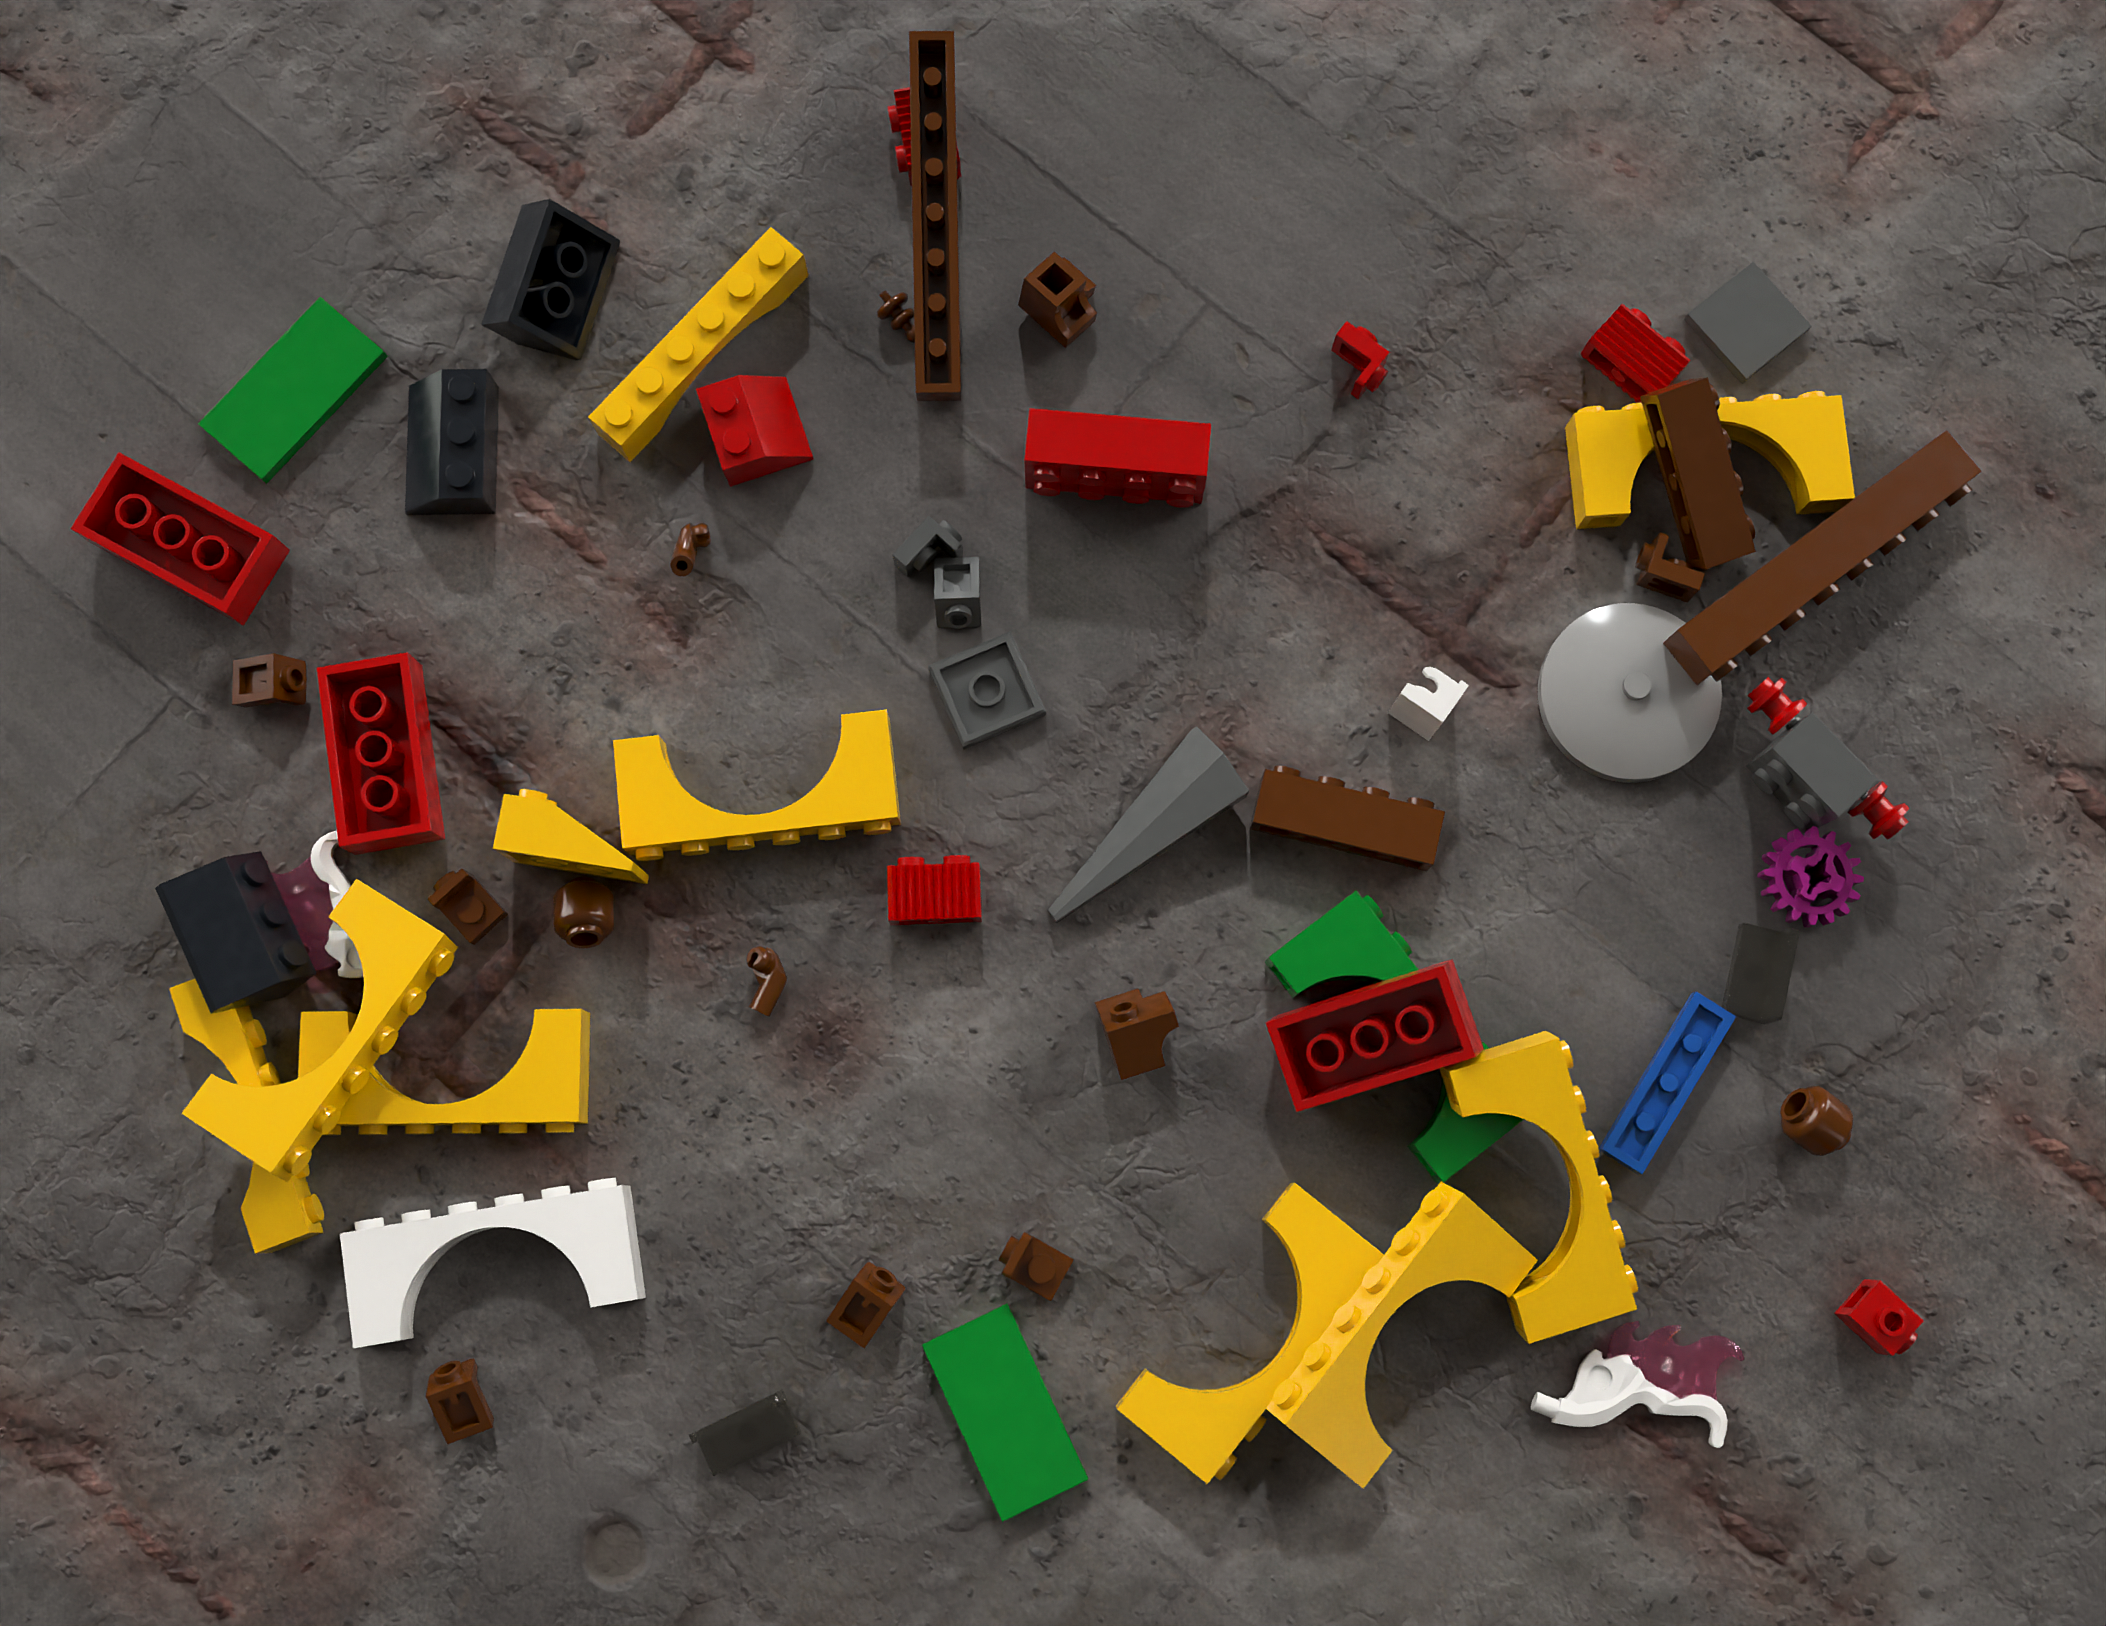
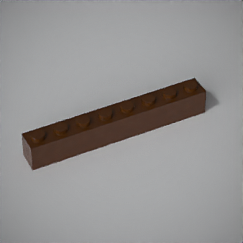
M909 31L917 401H961L954 31Z
M1946 430L1676 630L1663 644L1696 685H1699L1709 676H1712L1718 682L1739 666L1734 660L1737 655L1744 650L1750 657L1773 640L1768 634L1769 631L1777 625H1780L1786 631L1807 615L1802 609L1804 605L1811 600L1817 606L1822 604L1840 590L1839 586L1835 583L1844 575H1847L1851 581L1874 564L1869 558L1872 554L1880 550L1886 556L1907 540L1902 533L1904 530L1912 525L1918 532L1940 515L1935 509L1936 506L1945 501L1951 507L1973 490L1968 485V482L1982 471Z

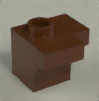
M1053 252L1024 278L1018 306L1066 348L1096 320L1097 312L1088 302V299L1094 294L1096 285L1065 257L1061 258L1057 253Z
M1139 988L1095 1002L1112 1059L1121 1080L1166 1066L1162 1054V1043L1167 1034L1179 1027L1175 1011L1165 991L1143 998Z

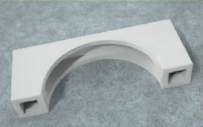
M607 1178L588 1182L589 1191L570 1194V1186H561L541 1190L542 1199L524 1202L523 1194H514L494 1198L495 1207L478 1210L477 1202H467L448 1206L449 1215L431 1218L430 1210H421L401 1214L402 1223L384 1226V1218L354 1222L355 1231L340 1233L353 1348L414 1338L413 1316L420 1288L431 1268L442 1255L458 1242L473 1234L493 1228L510 1227L525 1230L554 1244L568 1257L579 1272L588 1294L590 1307L646 1298L631 1187L627 1185L617 1186L616 1178Z

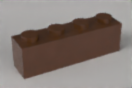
M1708 377L1688 379L1640 396L1686 562L1690 563L1693 568L1709 569L1756 552L1753 543L1755 538L1754 524L1751 518L1745 514L1741 499L1744 492L1743 484L1739 475L1733 470L1729 456L1732 449L1731 440L1727 431L1721 427L1717 412L1720 406L1719 397L1714 386L1709 383Z
M1274 766L1273 771L1264 770L1249 829L1427 871L1434 865L1445 811L1434 809L1435 804L1433 802L1416 797H1409L1407 802L1389 798L1390 793L1388 791L1375 787H1363L1362 792L1344 788V781L1333 777L1319 776L1318 781L1300 777L1301 772L1299 770L1286 766Z

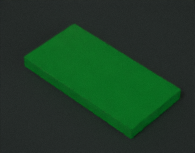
M319 297L210 410L198 425L267 484L388 356L324 299Z
M1008 1303L922 1344L1002 1522L1089 1480Z

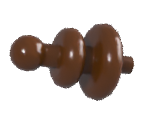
M886 290L883 291L879 296L884 301V304L877 311L878 318L884 320L892 316L894 319L891 321V328L893 330L903 328L907 339L915 343V328L911 321L914 318V310L911 308L904 310L902 308L908 301V295L905 292H900L891 297Z

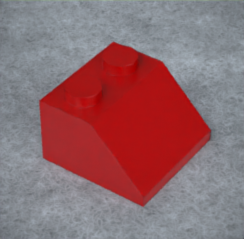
M737 375L696 389L722 470L730 487L814 460L786 377Z

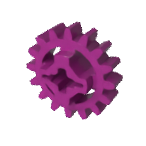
M1815 826L1808 828L1804 836L1797 828L1787 833V840L1780 837L1771 843L1776 852L1769 851L1762 855L1761 859L1770 867L1759 872L1758 878L1768 880L1769 887L1763 889L1760 893L1762 896L1773 895L1776 899L1770 908L1772 912L1783 908L1787 910L1785 922L1790 924L1801 916L1804 928L1815 926L1818 919L1825 926L1835 922L1834 914L1842 917L1850 912L1845 902L1852 903L1860 899L1861 895L1853 890L1852 886L1864 882V877L1853 874L1852 868L1860 864L1861 860L1860 858L1848 859L1846 853L1851 847L1849 842L1839 846L1834 844L1836 832L1830 831L1819 838V831ZM1812 848L1811 852L1806 854L1805 859L1798 855L1794 857L1790 855L1796 849ZM1810 868L1813 871L1811 878L1817 882L1812 886L1809 884L1810 876L1804 872ZM1817 896L1823 899L1827 897L1831 899L1824 906H1810V903L1815 901Z

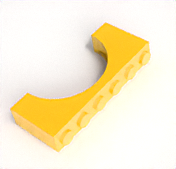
M1812 391L1790 399H1781L1779 394L1762 395L1753 401L1737 402L1735 397L1719 398L1720 406L1717 412L1721 427L1727 431L1731 440L1754 449L1776 468L1791 492L1796 514L1837 512L1855 498L1842 395L1825 396L1823 391ZM1633 403L1622 407L1621 410L1605 411L1602 406L1584 407L1579 409L1577 413H1574L1566 425L1565 432L1576 529L1621 526L1630 515L1631 489L1636 472L1641 462L1655 451L1642 403Z
M887 709L841 714V736L838 750L822 780L813 790L795 803L773 812L758 815L722 812L703 804L691 796L677 780L668 758L666 743L659 735L613 740L622 848L629 855H636V860L639 861L661 859L664 857L663 851L681 850L682 855L686 856L702 855L709 853V846L727 844L728 850H746L755 847L754 841L769 839L773 840V845H790L799 843L800 836L818 834L819 840H835L846 837L845 831L864 829L865 835H879L891 832V826L901 825L891 726Z
M358 879L354 881L328 916L352 940L359 954L363 969L364 990L361 1008L357 1020L344 1043L317 1069L296 1080L266 1087L243 1086L225 1081L211 1073L181 1113L271 1174L286 1182H289L293 1175H297L307 1166L313 1147L322 1135L329 1133L336 1126L341 1116L340 1110L351 1095L358 1093L365 1086L371 1067L380 1055L386 1054L393 1047L398 1038V1030L408 1016L414 1015L422 1007L426 999L427 990L437 977L444 975L449 970L454 961V953L458 949L443 932Z
M534 1009V1020L530 1037L514 1067L497 1084L485 1092L459 1102L425 1104L416 1101L391 1086L373 1065L369 1070L370 1075L365 1086L358 1093L350 1096L340 1110L341 1116L338 1123L325 1135H341V1126H359V1135H387L388 1126H405V1134H434V1125H452V1134H480L481 1125H499V1133H527L528 1124H546L545 1133H574V1124H588L590 1013L583 1009ZM349 1011L301 1012L298 1078L317 1069L340 1048L350 1034L358 1014Z
M1548 1031L1482 1050L1475 1058L1440 1068L1452 1110L1462 1117L1484 1113H1500L1523 1118L1536 1124L1557 1147L1567 1170L1570 1185V1207L1564 1231L1546 1260L1523 1279L1510 1298L1506 1296L1516 1331L1528 1344L1637 1310L1633 1293L1638 1292L1637 1281L1631 1267L1628 1264L1624 1265L1620 1251L1621 1248L1625 1247V1239L1618 1222L1611 1220L1607 1204L1612 1203L1611 1190L1605 1177L1598 1175L1594 1159L1599 1158L1598 1145L1592 1132L1585 1130L1581 1114L1587 1111L1586 1103L1580 1088L1577 1085L1573 1086L1568 1069L1573 1068V1058L1567 1043L1564 1040L1560 1041L1559 1037Z
M1440 1182L1434 1190L1424 1197L1420 1209L1407 1226L1396 1233L1390 1248L1380 1261L1365 1273L1362 1284L1349 1301L1338 1308L1333 1316L1332 1323L1318 1341L1312 1343L1303 1355V1360L1294 1372L1276 1388L1273 1399L1266 1406V1409L1364 1489L1393 1451L1376 1431L1368 1412L1365 1395V1376L1369 1356L1374 1342L1387 1320L1404 1302L1415 1294L1436 1284L1448 1281L1467 1280L1484 1283L1510 1298L1538 1260L1464 1193Z
M1296 1183L1288 1185L1262 1219L1278 1236L1291 1259L1297 1283V1307L1294 1322L1278 1354L1268 1365L1252 1377L1238 1384L1218 1389L1201 1390L1177 1386L1157 1377L1145 1368L1116 1405L1118 1411L1206 1484L1214 1476L1221 1480L1228 1473L1237 1460V1457L1232 1454L1234 1449L1243 1438L1248 1442L1252 1441L1267 1421L1262 1416V1413L1273 1399L1276 1388L1290 1377L1303 1360V1355L1312 1343L1318 1341L1332 1323L1333 1316L1338 1308L1349 1301L1362 1284L1365 1273L1376 1265L1384 1255Z

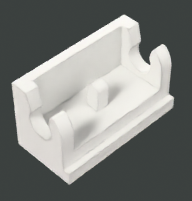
M1425 667L1422 673L1426 678L1435 681L1437 685L1435 693L1430 692L1424 687L1407 683L1388 711L1390 715L1428 741L1469 686L1462 680L1458 684L1433 667Z

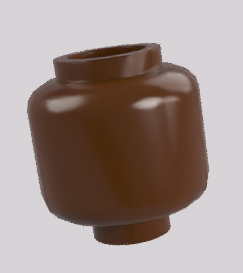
M577 877L560 887L554 894V931L568 945L575 948L595 947L601 944L603 939L607 938L613 931V894L605 885L596 882L590 877Z
M1820 1086L1799 1088L1790 1093L1784 1100L1780 1112L1781 1127L1784 1134L1812 1155L1824 1156L1842 1149L1849 1142L1853 1128L1852 1112L1847 1105Z

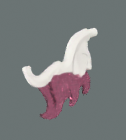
M336 830L321 837L313 846L311 856L297 868L284 874L272 872L271 874L303 944L310 950L308 955L315 971L329 969L340 962L341 967L338 969V976L364 978L361 960L355 945L347 933L328 917L351 887L350 882L337 867L333 857L334 849L339 844Z
M1639 1321L1626 1322L1617 1327L1611 1335L1608 1343V1358L1603 1359L1602 1353L1597 1349H1593L1587 1354L1579 1366L1573 1389L1565 1398L1557 1400L1536 1392L1531 1403V1410L1552 1418L1551 1422L1574 1427H1593L1607 1423L1634 1404L1639 1403L1644 1404L1650 1413L1698 1416L1704 1418L1710 1425L1709 1444L1712 1447L1720 1448L1724 1444L1727 1431V1417L1725 1410L1717 1401V1370L1722 1361L1729 1356L1739 1361H1743L1745 1358L1739 1346L1734 1341L1723 1336H1705L1692 1344L1676 1345L1672 1336L1681 1330L1680 1325L1663 1326L1653 1331L1647 1338L1635 1341L1632 1333L1640 1326Z

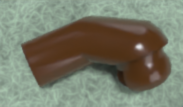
M689 523L681 528L670 563L672 572L676 575H689L695 563L697 547H707L711 543L710 531L705 523L697 525Z
M757 946L752 948L746 957L747 965L749 968H752L759 983V988L749 1007L770 1017L786 985L787 975L776 952L771 948Z

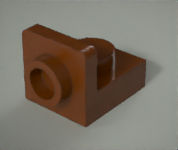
M1660 532L1651 544L1644 543L1635 564V568L1641 570L1637 585L1688 603L1700 590L1705 574L1693 570V566L1686 561L1662 559L1669 535Z
M275 653L233 660L232 705L246 708L276 702L296 706L305 704L306 662Z
M460 869L457 873L451 871L441 877L433 887L435 892L428 898V901L435 908L439 909L468 942L473 945L508 915L505 909L475 876L464 869Z
M1026 1232L1023 1233L1020 1240L1011 1236L998 1259L999 1262L1006 1265L1001 1273L1002 1275L1016 1281L1049 1301H1052L1074 1260Z
M867 1262L853 1279L826 1322L865 1349L905 1291V1287L897 1281L896 1277L889 1270Z
M474 1358L461 1363L460 1361L447 1362L438 1367L429 1376L426 1399L447 1445L493 1428L494 1417L476 1379L478 1366Z

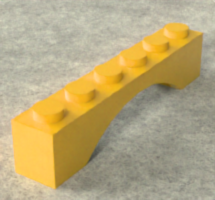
M770 227L588 416L598 435L631 462L660 432L684 392L714 356L747 326L769 311L779 307L809 276L804 254Z
M196 979L169 988L183 1032L203 1043L224 1063L238 1085L266 1087L281 1084L277 1069L273 1063L267 1062L262 1047L267 1043L264 1029L257 1019L253 1020L249 1005L211 1014ZM253 1162L249 1187L241 1206V1212L255 1254L272 1253L324 1233L320 1221L324 1220L322 1204L317 1195L311 1194L306 1177L310 1175L308 1164L300 1173L293 1175L289 1182H286Z

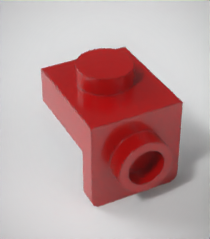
M1346 321L1337 332L1331 351L1361 372V375L1355 381L1351 393L1352 396L1359 399L1366 389L1373 393L1389 372L1384 368L1389 351L1378 344L1376 337L1369 330L1361 326L1354 327Z

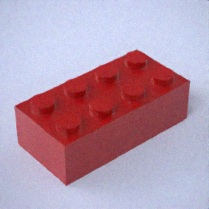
M1029 408L1024 459L1025 487L1033 489L1034 493L1043 496H1057L1062 491L1078 493L1079 497L1088 500H1100L1105 495L1120 496L1125 502L1143 504L1149 502V499L1167 500V504L1173 507H1191L1193 503H1202L1208 471L1211 423Z
M118 452L70 528L96 547L242 626L245 625L290 551L269 532Z
M406 652L318 667L317 676L339 847L354 855L445 840L422 664Z
M1453 959L1279 1014L1266 1022L1296 1112L1475 1058L1484 1049Z

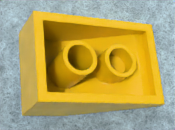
M520 789L519 796L503 795L493 849L512 862L648 884L649 875L560 809L557 806V802L548 800L546 793Z

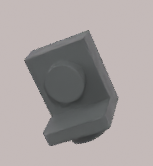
M928 516L892 554L894 565L906 577H909L915 569L922 572L936 557L938 552L935 548L937 546L951 558L962 557L963 546L960 543L962 537L946 521L943 520L938 524Z
M979 557L934 558V603L938 628L961 629L965 627H980L982 625Z

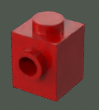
M1864 1279L1834 1313L1874 1352L1893 1356L1895 1353L1899 1355L1908 1350L1918 1337L1915 1331L1924 1322L1881 1280Z

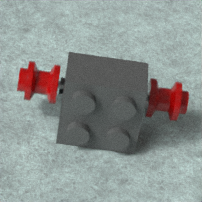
M1769 677L1763 680L1747 695L1753 701L1747 709L1751 713L1762 710L1771 720L1768 731L1772 735L1783 726H1785L1786 730L1746 766L1753 773L1752 779L1754 783L1766 794H1773L1785 806L1784 813L1788 819L1800 828L1805 827L1808 829L1812 826L1819 828L1840 817L1849 808L1847 813L1851 817L1863 815L1872 824L1868 834L1873 839L1883 835L1888 840L1898 833L1909 822L1904 817L1909 807L1905 803L1893 806L1884 796L1888 786L1883 781L1871 788L1878 781L1876 776L1813 712L1804 718L1797 715L1808 703L1804 699L1792 702L1783 692L1786 681L1782 677L1775 683Z

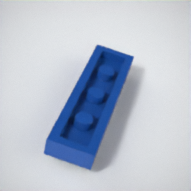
M1691 993L1599 1146V1151L1637 1175H1642L1736 1016L1700 993Z

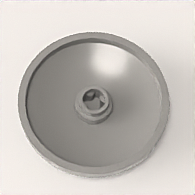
M1612 604L1582 615L1557 637L1548 650L1541 666L1537 689L1538 704L1549 736L1558 749L1571 762L1588 773L1603 779L1624 783H1638L1655 780L1673 773L1688 763L1703 749L1714 732L1719 719L1722 702L1721 680L1716 682L1712 676H1709L1699 685H1696L1663 644L1676 630L1686 624L1684 621L1667 611L1644 604Z

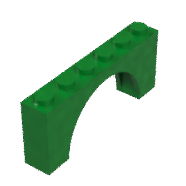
M1357 890L1278 949L1265 961L1266 965L1292 998L1314 986L1327 982L1356 980L1375 984L1419 970L1408 957L1412 954V950L1405 939L1396 931L1390 934L1380 921L1384 917L1381 909L1370 896L1366 895L1362 898ZM1482 1042L1484 1047L1483 1050L1489 1049V1047L1484 1042ZM1442 1078L1439 1099L1432 1117L1423 1131L1408 1145V1148L1435 1183H1444L1524 1119L1500 1113H1484L1462 1117L1451 1109Z

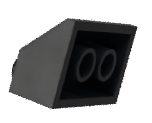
M551 199L522 205L481 325L518 345L576 361L581 360L621 240Z
M441 369L409 385L405 513L407 515L496 514L499 387L487 369Z
M261 851L223 857L166 881L155 888L211 1014L284 998L317 974Z

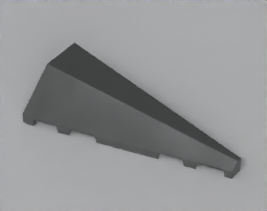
M1197 726L1188 733L1048 909L1056 923L1170 850L1171 846L1247 797L1249 789L1228 758Z

